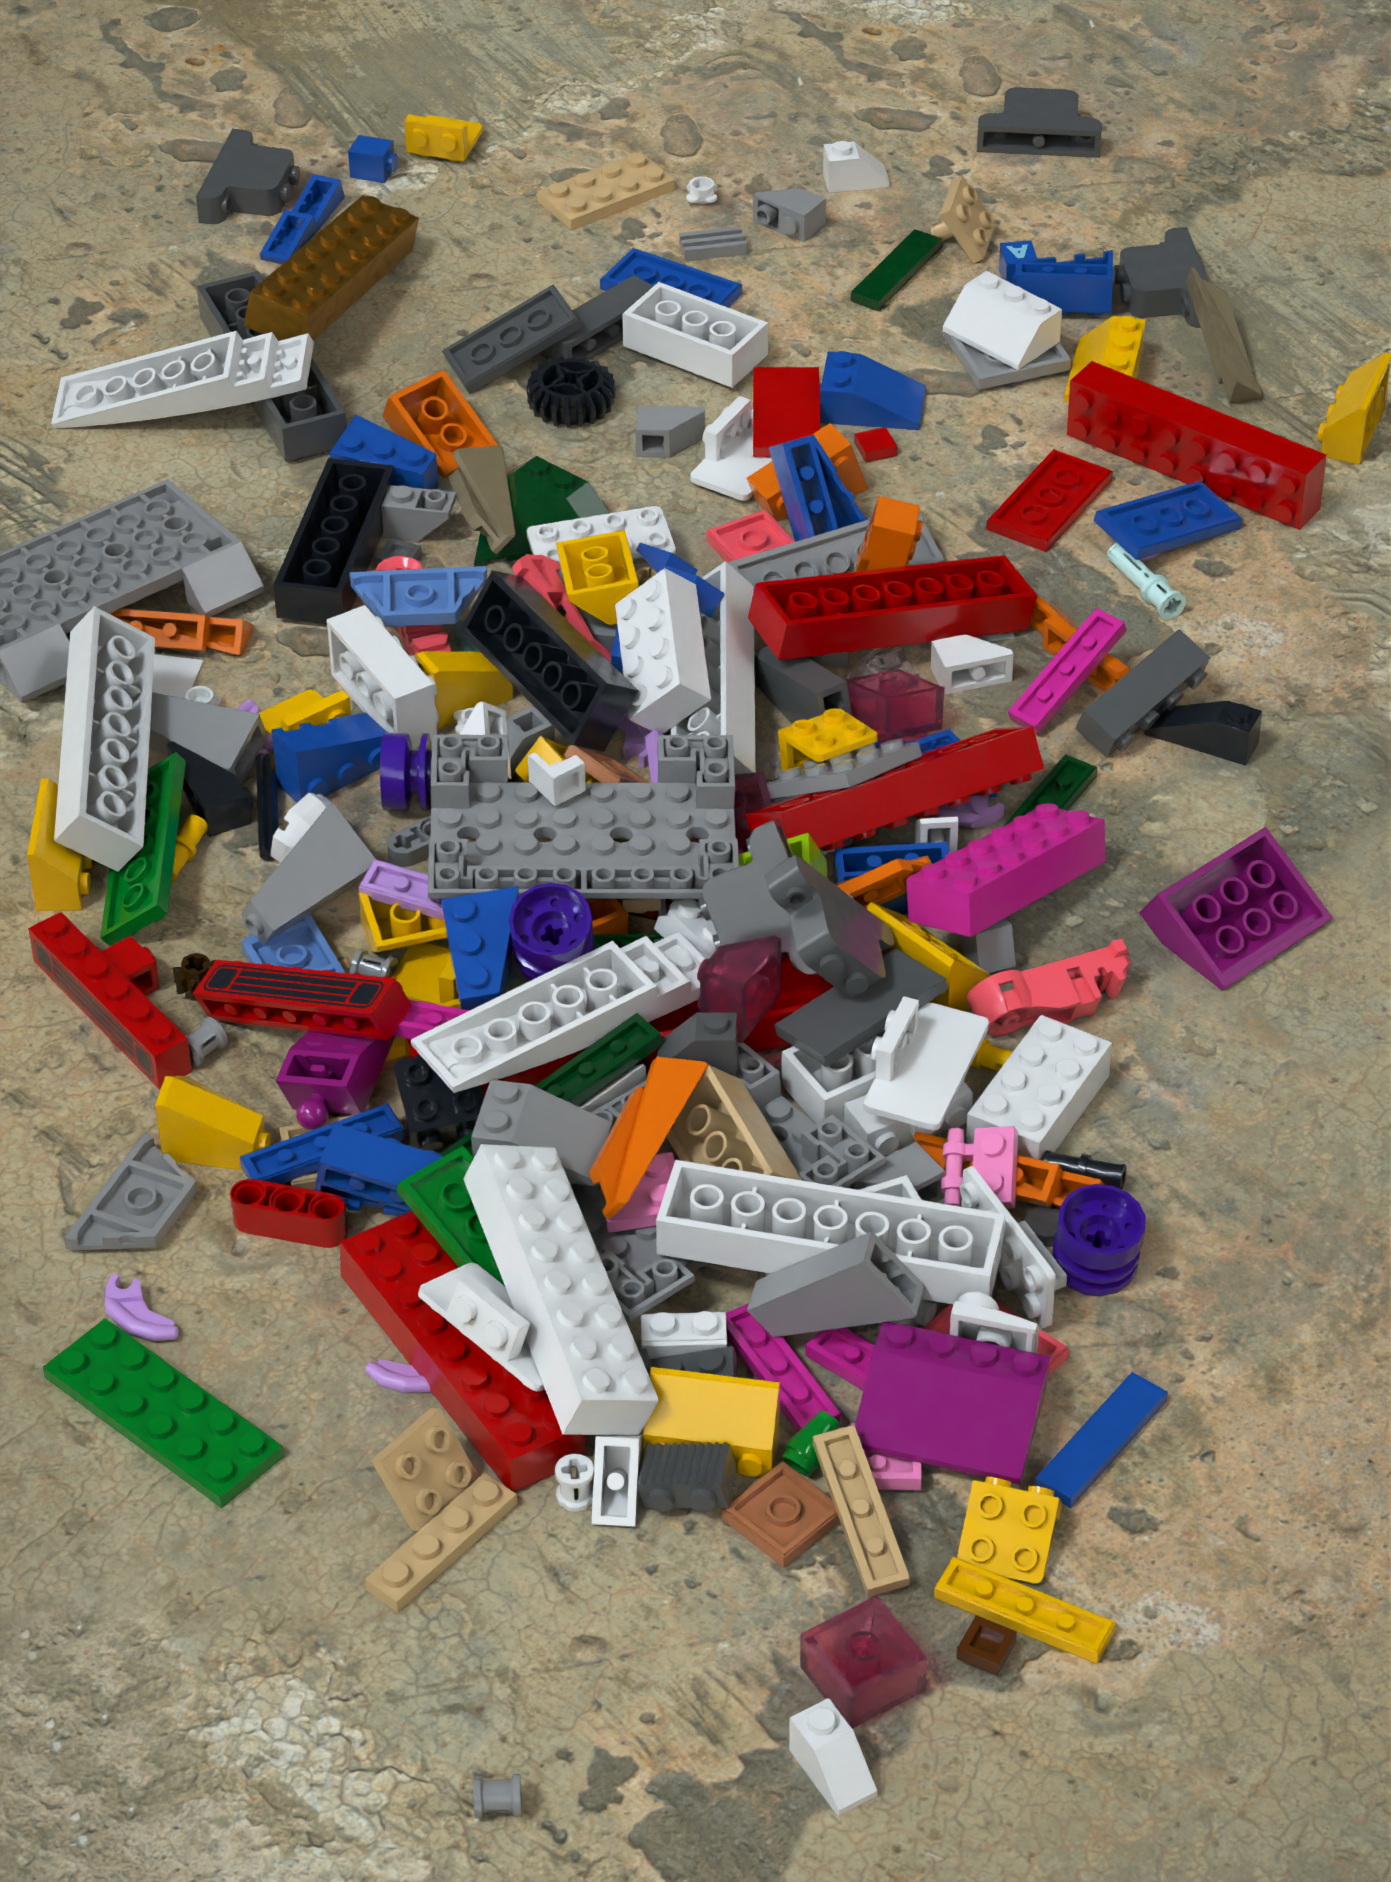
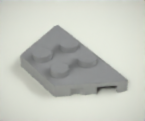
M144 1132L64 1237L66 1249L157 1248L197 1194L196 1181L185 1170L177 1167L176 1161L168 1152L163 1154L155 1146L154 1138Z

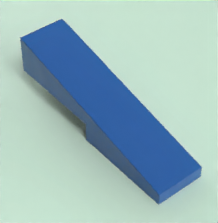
M312 174L292 211L284 210L259 254L261 260L283 264L309 242L345 198L341 180Z
M640 542L636 551L657 573L666 568L696 584L699 611L711 618L724 593L697 576L698 569L672 552Z

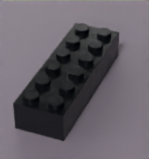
M333 458L327 459L273 584L277 618L327 624V619L352 609L357 593L351 587L350 572H365L369 568L383 533L381 505L389 485L396 486L394 465Z
M494 570L491 571L459 631L572 745L605 752L639 690L523 577Z

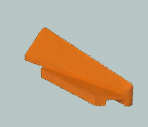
M1037 596L1029 625L1043 634L1042 647L1056 656L1080 626L1061 608ZM1108 653L1086 679L1103 692H1106L1125 676L1130 669Z
M118 609L109 613L155 637V648L206 652V648L242 656L253 631V625L241 619L133 609Z
M922 856L913 860L895 859L856 878L836 883L835 885L845 893L850 894L854 900L867 909L870 902L881 905L907 893L906 878L921 871L922 867L932 863L928 856Z
M657 1056L650 1065L644 1089L638 1086L629 1095L589 1170L593 1185H601L607 1203L602 1212L608 1220L622 1209L631 1198L708 1066L706 1062Z
M915 1131L913 1136L915 1141L945 1170L946 1176L943 1144L948 1139ZM1017 1155L1015 1200L1049 1208L1051 1205L1060 1208L1067 1195L1078 1188L1093 1184L1104 1185L1100 1179L1063 1171L1059 1164ZM973 1161L963 1162L962 1177L963 1170L973 1166Z

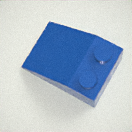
M828 351L820 390V423L919 430L926 385L862 354L846 351Z

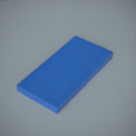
M632 248L600 279V289L607 291L635 275L652 286L661 282L727 308L742 295V284L635 248Z
M1201 481L1096 511L1094 522L1135 560L1238 530L1243 521L1233 509Z

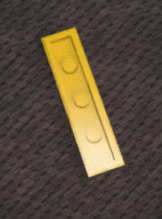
M956 1557L951 1559L934 1588V1598L1095 1664H1098L1115 1633L1116 1622Z

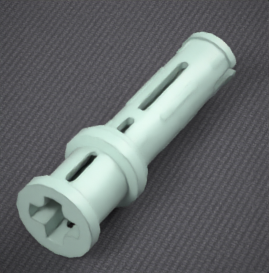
M1118 543L1109 548L1107 552L1108 561L1113 563L1140 589L1141 598L1146 603L1153 604L1161 618L1164 620L1173 619L1184 610L1186 605L1185 596L1180 591L1173 590L1166 577L1154 574L1142 561L1135 560Z

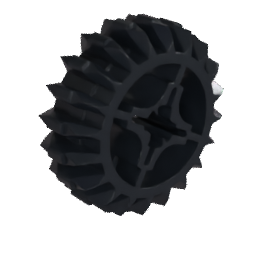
M575 355L569 359L561 356L560 360L557 361L549 359L547 365L539 364L537 370L531 371V377L528 379V385L526 386L527 402L529 408L534 411V416L542 417L545 423L553 421L554 426L565 424L567 428L570 425L576 424L582 427V424L586 422L594 424L595 418L604 419L605 413L611 412L614 399L616 398L615 381L613 374L609 373L608 367L600 366L599 361L596 360L589 362L588 357L576 359Z

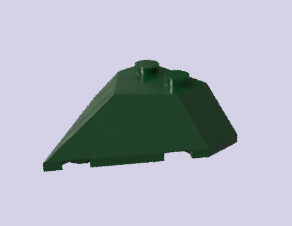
M535 456L507 473L515 536L496 555L490 549L486 537L480 533L474 567L487 566V560L506 557L507 561L520 559L526 554L533 555L527 538V529L531 526L609 514V511L588 481Z

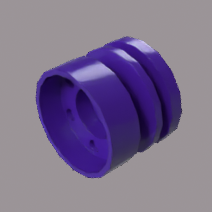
M409 733L383 734L380 756V791L383 810H408L412 794H418L422 811L429 810L432 759L429 733L422 734L419 750L412 749ZM438 733L437 735H448V734H447V733Z
M557 883L536 885L523 892L512 905L509 925L515 964L525 978L533 980L595 950L593 923L589 904L581 893L573 888Z
M1093 1184L1073 1191L1067 1195L1060 1206L1052 1256L1067 1274L1066 1285L1069 1288L1084 1295L1105 1296L1118 1293L1131 1283L1137 1273L1140 1249L1145 1234L1146 1216L1140 1203L1128 1192L1110 1185Z

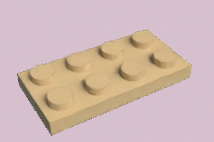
M640 151L538 190L537 202L567 228L574 230L674 191L675 179Z

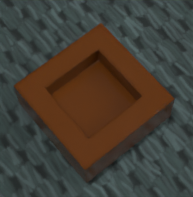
M975 1616L957 1647L956 1659L998 1676L1016 1644L1017 1632Z

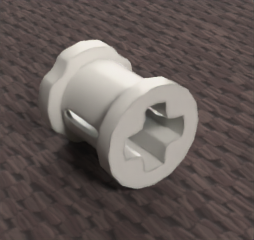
M570 1454L559 1459L555 1466V1476L560 1483L556 1491L558 1504L572 1512L586 1510L593 1503V1485L590 1483L594 1477L592 1461L581 1454ZM572 1466L576 1467V1477H572ZM574 1488H578L579 1498L577 1500L574 1499Z

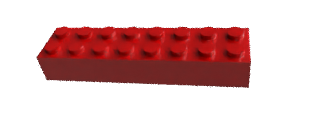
M1094 361L1087 364L1070 380L1067 435L1183 483L1191 484L1201 481L1218 497L1298 530L1320 510L1327 454Z
M1005 555L758 582L755 584L748 619L778 660H791L801 657L824 656L826 654L856 652L859 650L888 648L908 644L916 645L964 634L980 637L983 635L1008 634L1028 630L1038 595Z
M1033 726L994 728L922 753V756L852 787L806 793L745 815L750 833L758 826L779 818L787 839L809 833L819 849L822 848L823 851H829L844 846V839L854 837L855 840L874 836L877 834L875 828L885 825L887 829L907 824V817L917 814L918 818L936 814L940 812L938 806L949 804V807L965 804L971 801L969 795L979 793L980 796L999 792L1002 790L1000 784L1010 782L1011 785L1030 781L1032 780L1031 773L1044 769Z
M413 1211L340 1241L341 1277L407 1362L413 1366L420 1376L427 1380L432 1394L504 1486L515 1493L554 1475L555 1466L562 1457L570 1454L585 1456L586 1435L562 1434L545 1389L533 1391L525 1386L518 1378L497 1361L493 1360L490 1355L463 1335L455 1326L438 1312L434 1311L418 1296L422 1284L458 1267Z

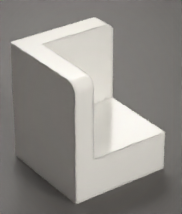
M535 752L527 756L529 782L554 806L586 791L585 764L577 755L550 766Z

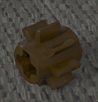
M200 953L183 957L181 967H173L177 994L185 993L188 999L197 1001L192 993L215 960L210 961L206 955Z

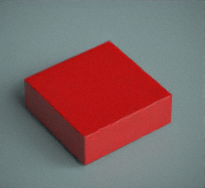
M886 427L854 433V443L865 462L897 456V445Z

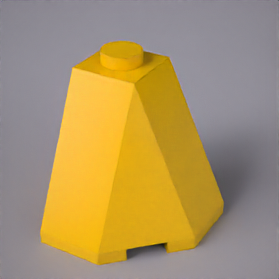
M422 651L413 655L418 662L419 668L426 676L430 675L437 686L438 693L435 696V707L440 719L439 723H437V729L456 722L453 714L457 710L475 708L476 704L482 701L497 706L513 699L512 683L481 652Z
M165 1076L155 1103L161 1151L163 1154L168 1152L179 1163L242 1170L240 1156L270 1146L271 1135L265 1132L263 1115L190 1077Z

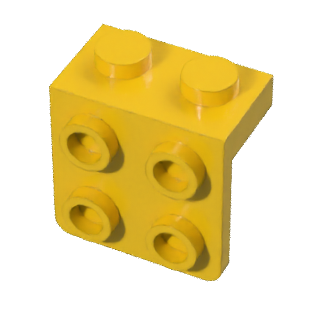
M408 114L404 120L406 152L419 154L423 157L432 156L445 158L450 161L465 162L483 132L481 123L433 115L423 117Z
M309 689L257 714H260L265 731L272 735V729L282 728L284 731L299 729L300 724L311 723L313 726L327 724L328 719L351 715L350 697L340 690L323 698L317 691Z
M841 708L826 710L822 715L808 720H797L791 726L778 730L781 769L786 770L794 767L803 769V762L812 759L822 762L878 741L877 732Z
M428 943L410 945L391 978H395L402 985L407 998L436 1005L457 999L458 993L449 949Z
M986 1477L985 1482L973 1480L957 1558L1008 1579L1031 1584L1041 1583L1045 1575L1055 1521H1060L1063 1506L1060 1498L1054 1497L1055 1491L1043 1487L1029 1486L1028 1491L1011 1488L1012 1482L1004 1479Z

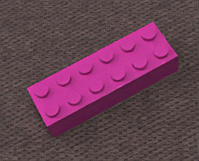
M1040 804L1036 806L1035 810L1026 815L1015 817L1011 823L993 829L990 834L979 840L970 841L968 846L956 852L946 854L942 860L922 867L921 871L906 878L908 921L968 937L976 935L1106 862L1105 819L1089 816V813L1086 811L1070 812L1061 810L1055 804Z

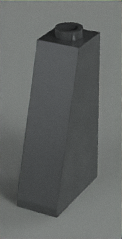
M768 646L754 651L755 685L791 723L797 720H808L817 717L829 709L841 708L852 716L846 680L808 657L778 660Z

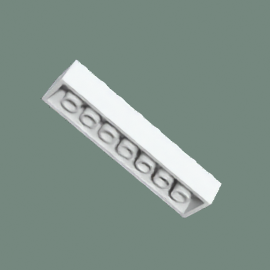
M725 561L702 577V579L724 593L711 618L700 612L711 700L671 728V735H733L736 788L747 783L756 775L754 626L748 619L754 586Z
M94 606L70 631L54 841L118 872L143 847L155 637Z
M481 1144L463 1180L513 1308L530 1323L525 1339L562 1434L640 1435L659 1399L556 1149L551 1147Z
M675 1160L656 1219V1245L658 1255L773 1274L872 1231L924 1284L921 1299L954 1304V1301H958L961 1295L968 1292H983L990 1297L992 1296L1003 1250L1005 1214Z

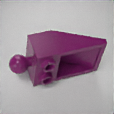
M310 1031L303 1035L289 1049L276 1079V1083L291 1108L296 1109V1119L300 1126L307 1130L323 1127L328 1119V1112L351 1115L364 1112L396 1036H392L389 1041Z

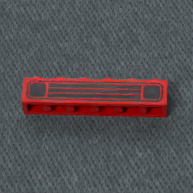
M62 912L28 928L34 962L159 1090L162 1087L165 1076H186L192 1072L188 1038Z
M218 959L215 960L192 993L207 1016L217 1021L386 1041L391 1039L399 1024L412 1007L403 991L402 985L395 978L388 976L377 977L361 975L359 973L349 974L329 970L321 971L302 969L300 967H283L271 964H255Z

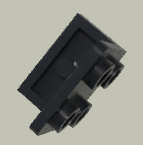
M421 1056L396 1061L394 1072L407 1121L406 1140L408 1146L424 1151H437L443 1145L456 1143L474 1130L484 1101L481 1085L453 1093Z

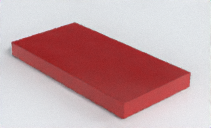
M753 367V457H771L769 447L810 436L820 430L819 367Z
M1053 449L988 518L986 530L1047 552L1112 481L1113 471Z

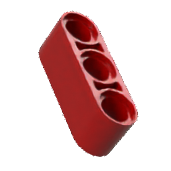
M256 1179L241 1180L234 1184L230 1190L233 1222L235 1227L241 1232L323 1248L339 1246L340 1241L347 1238L348 1229L345 1203L338 1195Z

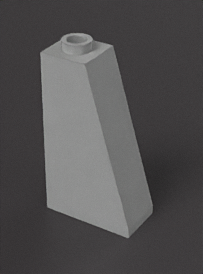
M152 692L149 747L168 757L167 743L175 742L233 773L242 786L259 751L268 738L260 714Z
M334 803L326 807L241 913L246 929L251 935L258 937L263 945L360 883L375 859Z
M871 1231L756 1280L747 1311L772 1337L910 1319L917 1315L924 1284Z

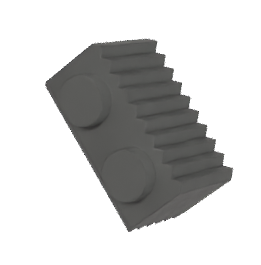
M649 1442L645 1448L637 1482V1488L644 1508H651L658 1512H667L672 1508H693L701 1512H708L714 1508H729L730 1501L732 1500L731 1494H733V1487H735L734 1481L738 1473L730 1444L726 1442L723 1444L707 1442L704 1445L699 1442L696 1445L691 1442L687 1445L682 1442L679 1445L674 1442L670 1445L666 1442L664 1445L660 1443L653 1445Z

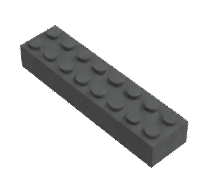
M259 271L197 286L200 319L211 337L237 331L242 340L263 335L244 326L250 291L264 280ZM312 358L306 390L251 402L285 462L331 451L347 428L346 412Z

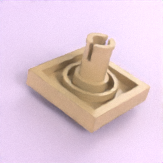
M962 175L951 181L940 213L943 220L932 224L931 233L942 238V242L954 236L974 264L985 257L995 227V220L992 213L985 209L978 199L975 188L969 185Z
M440 1408L428 1409L371 1460L411 1531H419L479 1477Z

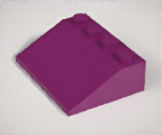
M1266 827L1157 894L1139 912L1165 947L1222 991L1333 919Z
M890 1321L882 1322L872 1353L855 1422V1428L863 1450L981 1477L1004 1479L1013 1484L1020 1485L1046 1393L1051 1357Z

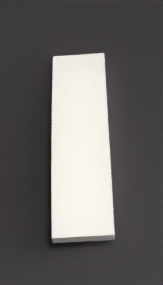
M233 331L61 377L51 425L56 429L159 419L221 409L306 390L314 342L308 333L278 341L273 332L242 340L238 332Z
M679 931L656 943H652L645 936L619 948L614 941H611L411 1039V1045L453 1093L489 1083L490 1080H498L588 1048L636 1013L641 1015L647 1022L655 1020L722 988L723 975Z

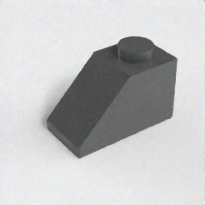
M696 1013L663 1038L664 1044L658 1048V1057L703 1061L730 1075H737V1013Z

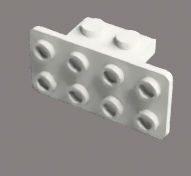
M738 396L729 407L724 408L721 415L712 424L705 428L703 433L705 459L690 473V481L734 499L746 501L753 496L746 478L770 463L772 458L753 457V409L751 410V400Z
M658 506L536 525L527 529V538L532 554H541L556 560L560 568L561 565L556 547L557 542L621 530L626 532L633 564L647 562L636 551L640 542L676 554V547L662 509Z
M903 996L897 1010H891L887 1016L883 1037H876L873 1043L871 1060L876 1061L875 1079L864 1099L863 1108L871 1114L929 1130H937L941 1127L989 1029V1020L980 1015L931 1002L918 1009L919 1000Z
M973 1166L965 1168L963 1170V1183L960 1185L961 1207L1005 1214L1003 1250L998 1267L1002 1282L1009 1291L1013 1290L1029 1318H1034L1043 1329L1051 1326L1054 1292L1066 1286L1067 1274L1025 1220L1019 1223L1015 1221Z
M468 1263L420 1286L418 1296L434 1311L438 1312L455 1326L463 1335L490 1355L493 1360L501 1364L531 1390L542 1391L545 1389L525 1339L530 1323L514 1310L506 1287L478 1264Z

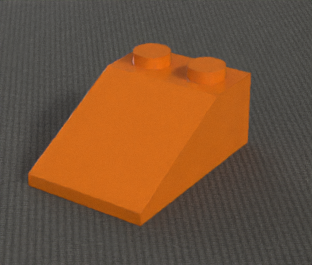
M444 369L388 397L382 415L395 434L436 453L438 474L443 478L451 475L457 468L460 469L452 455L456 449L499 446Z

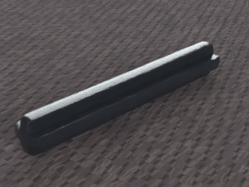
M271 752L267 754L259 753L256 757L259 855L264 861L268 859L276 860L270 856L273 835L279 827L275 757Z

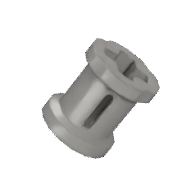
M360 949L353 956L349 974L359 973L368 976L391 977L398 967L399 961L396 957L392 956L385 959L369 955L367 950Z
M212 1017L204 1018L200 1022V1027L189 1035H185L188 1038L191 1066L193 1067L200 1066L203 1063L204 1057L213 1050L222 1049L228 1044V1036L224 1028Z
M513 1774L511 1779L483 1780L481 1776H474L475 1818H482L484 1813L512 1812L514 1817H522L520 1774Z

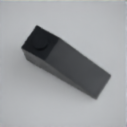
M1231 701L1174 706L1171 710L1165 707L1158 713L1160 716L1148 730L1144 731V735L1246 766L1259 744L1262 711Z
M175 742L167 743L168 756L176 752L186 761L182 792L195 814L203 818L208 824L206 833L209 837L251 824L249 809L253 808V799L248 787L242 788L235 775Z

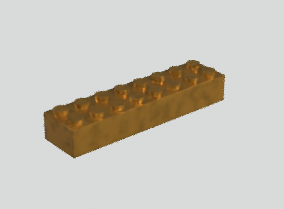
M362 195L250 291L244 326L262 334L273 332L279 341L307 333L312 340L316 339L413 251L419 217L409 214L403 208L384 204L376 197Z

